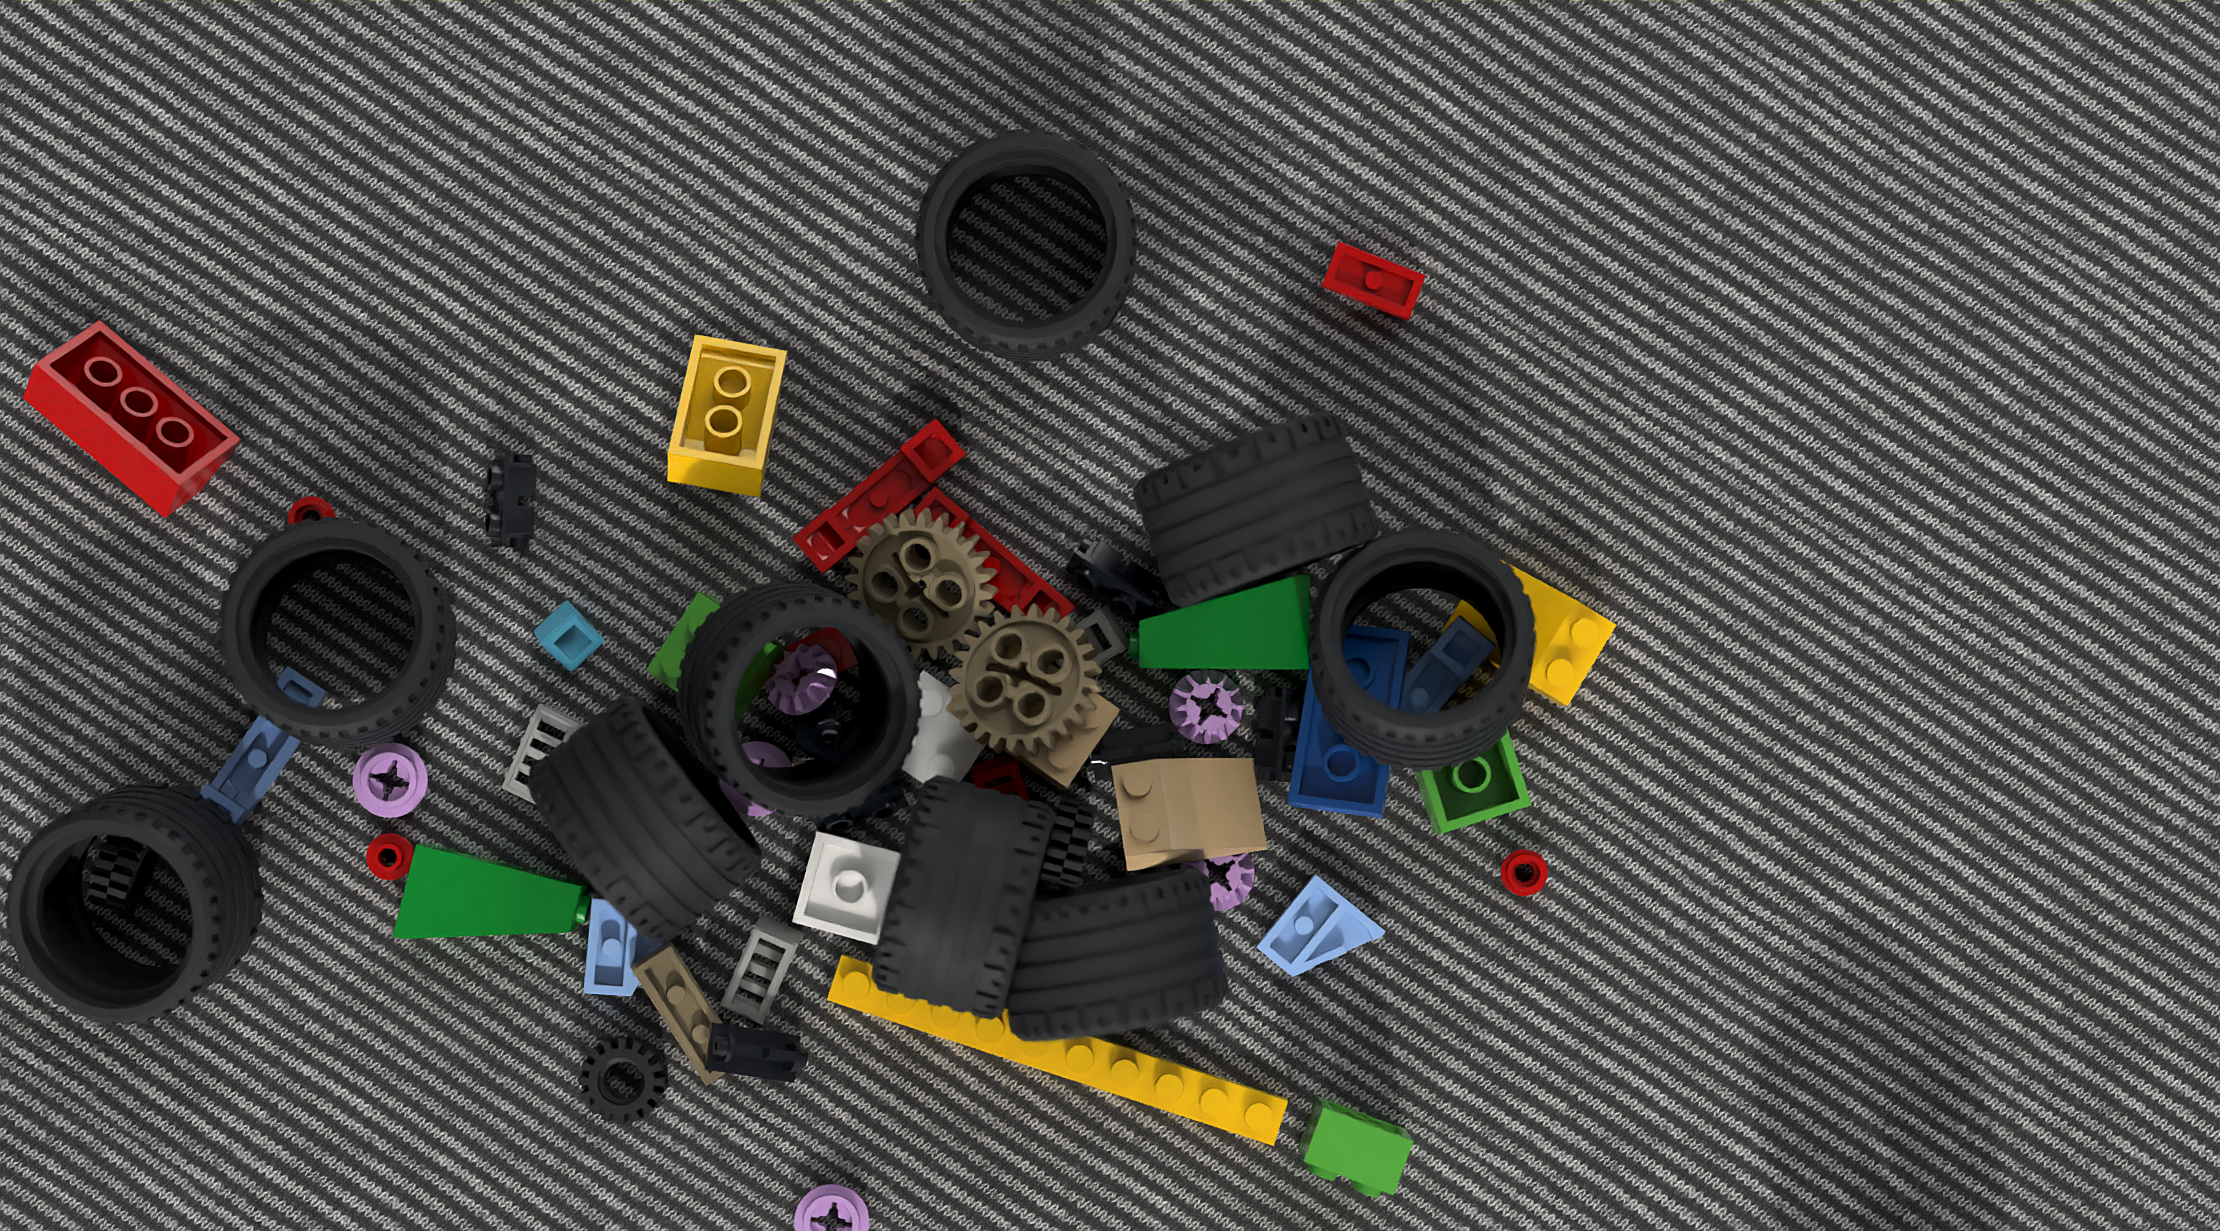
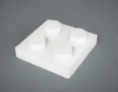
M923 670L920 674V681H918V686L922 689L923 698L920 700L922 716L918 718L917 726H919L918 735L914 736L912 742L914 746L911 753H907L903 760L905 763L901 769L923 784L936 775L955 779L956 782L961 783L986 744L980 745L973 738L974 732L968 733L960 725L962 721L945 710L953 698L948 693L949 687Z
M818 830L792 922L877 945L900 852Z

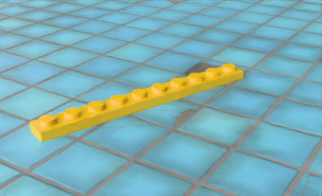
M845 954L841 955L827 998L828 1001L1272 1146L1275 1144L1288 1103L1286 1098L1096 1036L1045 1042L1022 1041L1010 1031L1007 1017L1009 1009L1007 1007L1004 1008L1003 1014L988 1020L973 1016L972 1013L967 1011L966 1013L951 1010V1007L943 1005L939 1007L931 1005L926 1000L919 999V1001L905 998L900 993L895 995L880 991L871 978L872 963Z

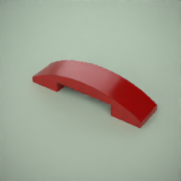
M935 418L900 447L899 452L833 507L827 508L793 536L792 540L823 575L858 548L856 543L863 536L870 537L867 530L876 522L883 526L882 520L890 513H893L895 516L900 514L956 465L966 453Z
M936 486L932 488L913 510L917 520L919 513L925 508H930L932 521H936L946 512L949 516L948 527L953 529L962 521L966 523L962 534L965 539L977 534L980 538L973 548L976 553L989 551L990 555L982 563L983 568H993L997 571L990 580L986 581V584L998 588V593L993 599L1009 613H1011L1013 605H1017L1024 615L1027 616L1031 605L1036 604L1042 610L1043 617L1051 607L1055 608L1060 614L1061 621L1076 608Z

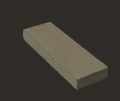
M669 941L632 964L630 968L707 1086L725 1074L705 1070L711 1023H723Z

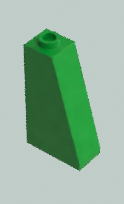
M1297 575L1140 620L1139 631H1129V659H1138V669L1308 670L1310 575Z
M429 843L417 844L392 937L413 939L569 933L577 930L579 923H586L591 910L592 896L586 895L589 885L587 883Z

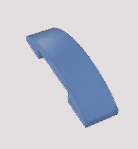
M1459 615L1405 675L1400 710L1410 713H1437L1458 687L1471 676L1491 653L1496 644Z
M287 666L277 681L278 686L291 700L311 707L321 708L328 694L327 691ZM258 715L211 785L205 784L200 794L203 795L204 799L212 800L218 804L219 809L223 812L226 811L232 817V821L236 826H241L276 780L301 741L285 733L261 715Z

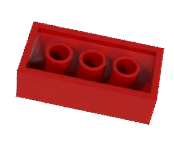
M100 320L36 362L23 395L25 401L164 518H167L195 497L241 441L237 435Z

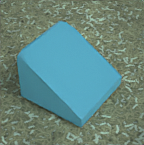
M569 601L562 603L534 630L539 643L571 673L605 642L604 638Z

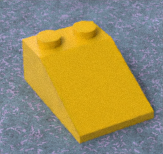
M695 334L668 450L667 481L754 497L761 496L787 351Z
M1511 565L1517 577H1520L1524 584V594H1529L1536 620L1534 630H1536V649L1528 687L1559 706H1568L1615 629L1616 624L1577 600ZM1460 600L1441 634L1461 615L1496 644V647L1485 658V661L1499 668L1501 653L1495 634L1480 613L1469 603Z

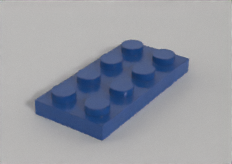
M1352 625L1345 636L1342 647L1347 668L1356 682L1370 696L1393 709L1400 710L1412 637L1410 632ZM1310 661L1288 804L1293 807L1383 819L1391 766L1378 764L1376 759L1371 756L1368 758L1359 754V751L1353 747L1351 748L1344 742L1342 734L1337 735L1331 724L1322 713V704L1317 702L1312 683Z

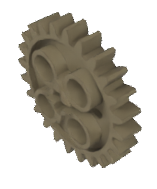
M907 508L900 514V519L893 513H890L882 520L883 526L876 522L867 530L870 537L863 536L857 541L856 546L861 552H855L849 557L848 562L858 569L852 570L847 574L845 580L857 584L858 587L853 589L847 595V598L850 600H861L862 606L883 618L882 621L889 623L898 635L903 638L907 646L911 647L915 660H918L924 654L926 648L931 658L935 660L943 653V648L950 655H953L960 648V642L968 646L969 644L964 639V636L967 634L975 637L974 632L980 633L981 631L978 627L980 620L988 624L983 617H988L995 610V606L988 602L987 599L993 598L998 593L997 587L986 584V581L990 580L997 573L996 569L983 568L982 565L990 555V552L981 551L976 553L973 548L980 538L977 534L965 539L962 534L966 523L962 521L953 529L948 527L949 516L946 512L936 521H932L930 508H925L919 513L917 520L911 508ZM915 544H921L929 550L931 561L924 560L918 556L915 551ZM894 552L899 553L900 558L895 557ZM882 572L893 575L897 581L898 588L889 587L883 580ZM921 579L927 584L923 589L916 583ZM945 580L956 582L961 588L962 596L950 593L946 587ZM912 608H919L924 611L928 617L929 624L919 622L913 615ZM943 610L949 611L950 615H944Z
M1032 604L1027 616H1025L1017 605H1013L1011 618L1005 619L997 610L994 612L995 625L989 627L980 620L978 627L982 635L976 638L966 634L964 639L971 648L968 652L955 651L954 653L963 665L962 668L950 669L948 673L954 680L960 682V684L948 689V693L954 699L960 700L952 707V710L957 716L965 717L960 725L968 733L974 732L973 738L980 745L983 746L989 742V747L996 754H1000L1005 746H1007V751L1014 758H1018L1022 747L1025 746L1026 750L1033 757H1037L1039 744L1043 742L1052 752L1056 751L1055 737L1060 734L1066 740L1072 741V733L1068 727L1072 723L1085 727L1087 724L1080 716L1082 709L1096 710L1097 708L1088 698V694L1102 691V687L1098 682L1091 679V677L1102 673L1100 665L1095 661H1090L1098 655V651L1091 643L1085 644L1089 636L1082 628L1075 630L1077 624L1070 616L1067 615L1060 621V614L1055 608L1051 607L1043 617L1042 610L1036 604ZM1016 644H1022L1021 651L1016 657L1008 660L1005 659L1009 648ZM1064 659V664L1057 673L1047 674V669L1053 661ZM995 665L1023 680H1029L1032 676L1041 686L1048 689L1062 690V693L1059 696H1055L1026 681H1021L1018 685L1009 675L988 671L990 666ZM1000 686L1003 687L1002 694L997 700L990 703L986 702L987 695L992 689ZM1045 702L1044 710L1040 715L1028 718V712L1034 704Z

